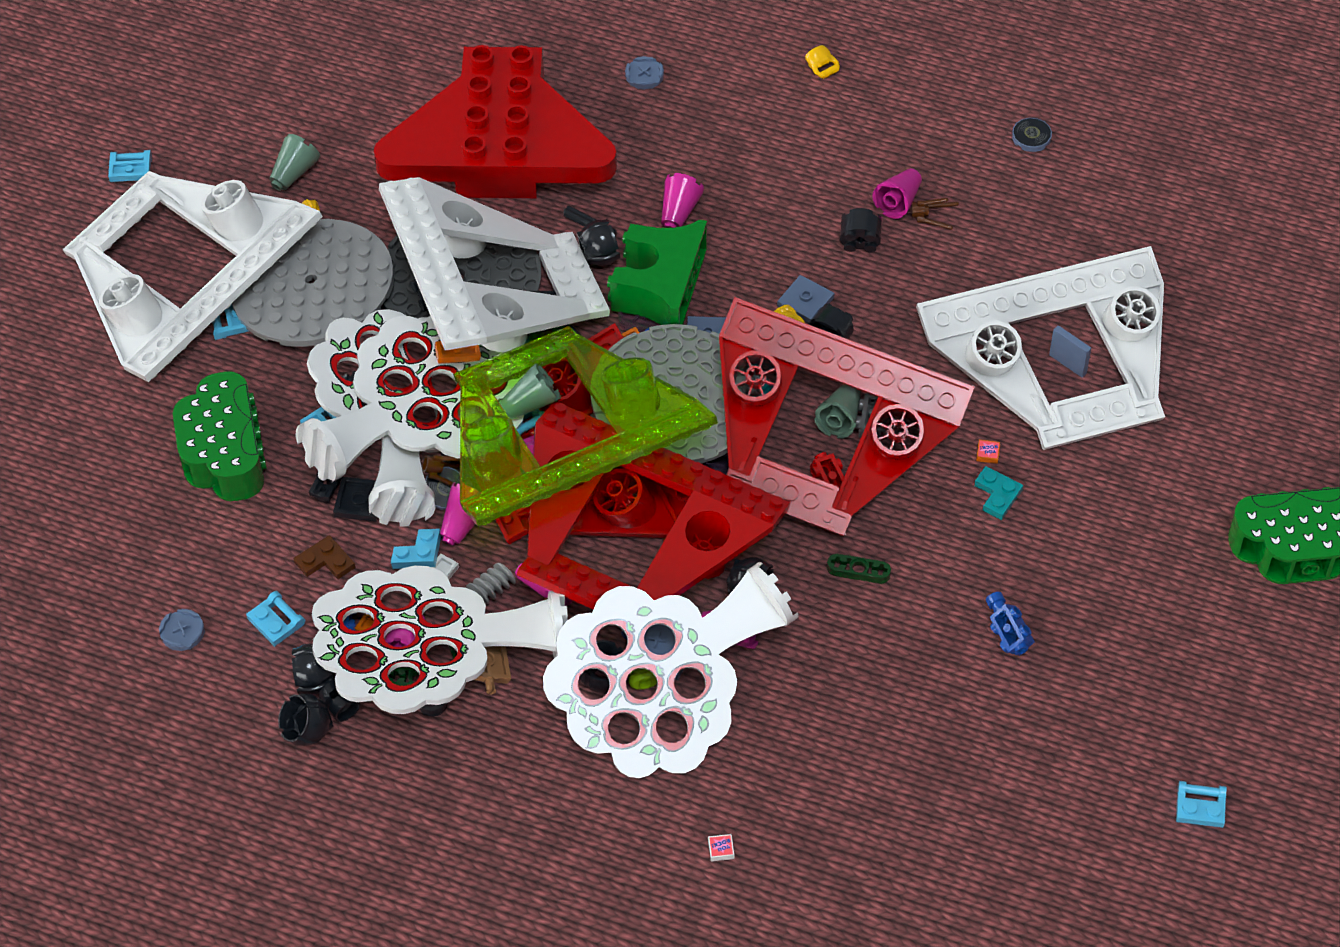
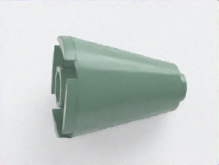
M288 134L284 138L269 178L271 186L279 191L289 188L320 158L319 151L311 143L307 146L303 143L305 139L295 134Z
M536 363L500 401L501 406L499 409L506 418L514 419L557 402L561 399V395L558 389L553 390L554 382L548 373Z
M842 384L821 403L815 411L816 417L814 419L819 430L828 436L831 434L837 435V438H845L852 434L856 427L861 391Z

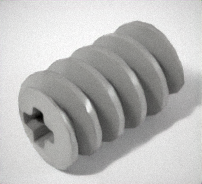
M496 563L494 568H489L487 573H482L480 578H475L473 583L466 585V588L478 593L483 598L484 603L489 604L488 596L496 599L494 591L502 594L501 586L509 589L508 581L515 584L516 579L505 565Z

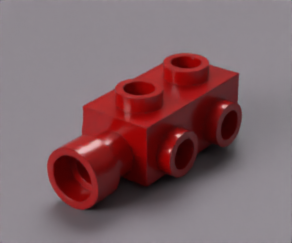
M826 452L817 454L809 466L811 476L840 488L844 479L841 471L843 469L841 460L835 458L833 453L829 455Z

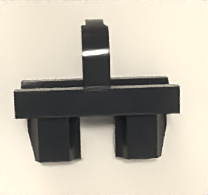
M317 471L316 479L309 490V495L317 497L318 501L329 503L342 477L334 482L326 479L327 484H324V481L318 478Z

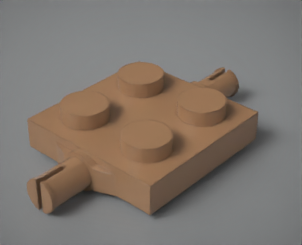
M506 646L485 647L487 651V666L484 672L474 680L485 682L487 694L490 693L492 695L496 693L494 682L508 684L511 680Z

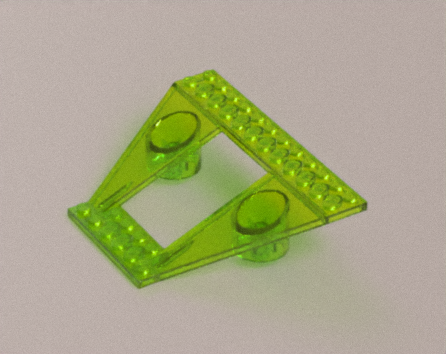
M567 326L453 374L455 381L461 386V507L477 526L487 525L494 519L508 516L513 511L529 507L536 501L551 497L552 494L568 490L573 485L589 481L594 476L610 472L613 468L622 464H628L638 457L647 456L652 451L668 447L673 442L689 438L692 434L699 431L707 430L718 423L717 417L698 399L654 376L650 361L637 357L623 359L577 334L572 328ZM566 357L617 434L540 467L514 427L512 419L507 416L490 388H496L504 382L521 378L536 363L538 366L543 367L550 363H557Z

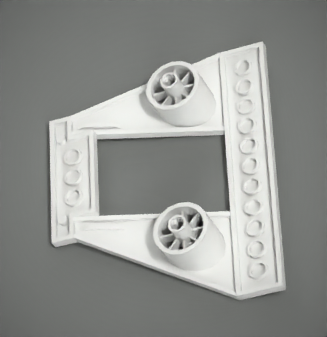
M148 171L72 240L63 251L67 256L76 260L121 365L126 371L149 382L166 365L171 363L173 358L184 350L194 338L199 336L210 323L214 322L225 309L230 307L231 303L242 295L252 283L257 281L268 268L272 267L310 228L314 227L323 216L320 211L297 201L251 193L245 184L238 180L225 181L213 186L160 176ZM159 201L236 256L182 308L177 307L148 286L139 275L132 274L103 253L118 238L125 235L127 230L139 222L141 217L153 209Z
M420 177L379 183V191L444 350L481 344L492 351L510 352L524 345L529 333L609 316L610 309L573 232L550 234ZM486 242L539 250V258L556 295L464 282L453 257L470 258L477 256L484 251Z
M1151 246L916 305L928 345L1037 431L1043 450L1165 418L1158 398L1164 282ZM1085 306L1125 384L1053 402L1049 405L1022 350L1021 338L1010 324ZM1115 308L1121 310L1122 314L1116 316ZM1119 319H1123L1126 325H1123ZM1141 321L1147 324L1148 326L1144 329H1141L1139 322ZM1128 325H1134L1135 330L1128 328ZM976 343L984 345L983 349L977 350ZM980 354H985V356L988 358L987 361L984 360L980 356ZM1004 356L1010 361L1002 364L1000 358ZM989 360H996L997 364L989 363Z

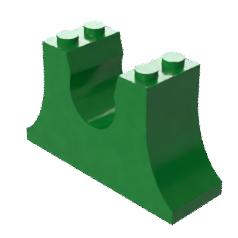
M697 220L692 224L675 228H656L630 224L628 231L624 232L622 240L623 244H625L623 258H626V267H615L613 275H609L607 287L610 288L608 302H611V311L642 316L660 325H683L707 252V221Z

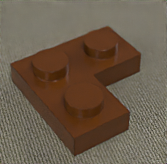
M330 535L293 558L294 563L306 577L326 566L337 579H340L356 568L352 559Z

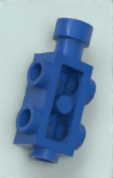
M1002 592L990 594L986 598L989 608L994 611L990 616L992 621L990 627L995 634L1000 636L1002 640L999 643L1000 647L1006 653L1024 654L1028 647L1035 642L1031 636L1030 628L1021 617L1020 609L1014 605L1005 604L1006 600Z

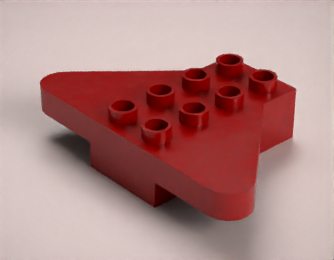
M486 45L464 47L461 76L381 138L374 147L377 173L382 178L389 181L420 177L429 182H455L456 193L466 198L537 199L538 183H602L610 180L617 170L616 149L613 143L545 81L542 47H527L524 45L515 47H489Z

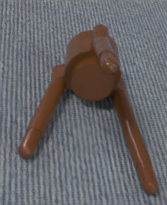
M948 198L913 202L912 218H917V222H925L952 230L953 226L927 219L925 216H929V208L958 206L959 202H947Z
M426 455L423 459L422 471L429 473L428 478L436 479L452 486V481L437 475V473H441L443 467L465 469V465L443 461H466L467 458L439 455L432 457Z

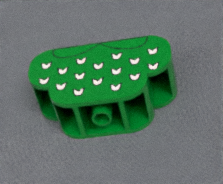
M228 371L208 375L199 382L196 394L182 398L173 409L177 449L187 482L196 488L206 489L213 487L215 494L223 500L239 501L249 499L258 494L263 488V469H267L254 393H249L246 380L238 373Z
M1324 487L1315 490L1303 489L1294 492L1281 491L1273 494L1260 493L1241 499L1236 505L1228 533V540L1233 554L1243 562L1257 564L1263 577L1276 584L1322 581L1339 577L1340 487Z

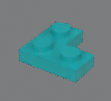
M987 466L984 467L974 486L991 494L983 505V511L1000 520L1004 518L1024 486Z

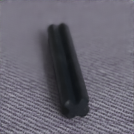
M567 206L563 211L565 217L584 227L591 221L597 220L571 206ZM612 227V229H613V231H614V234H615V237H616V235H617V230Z

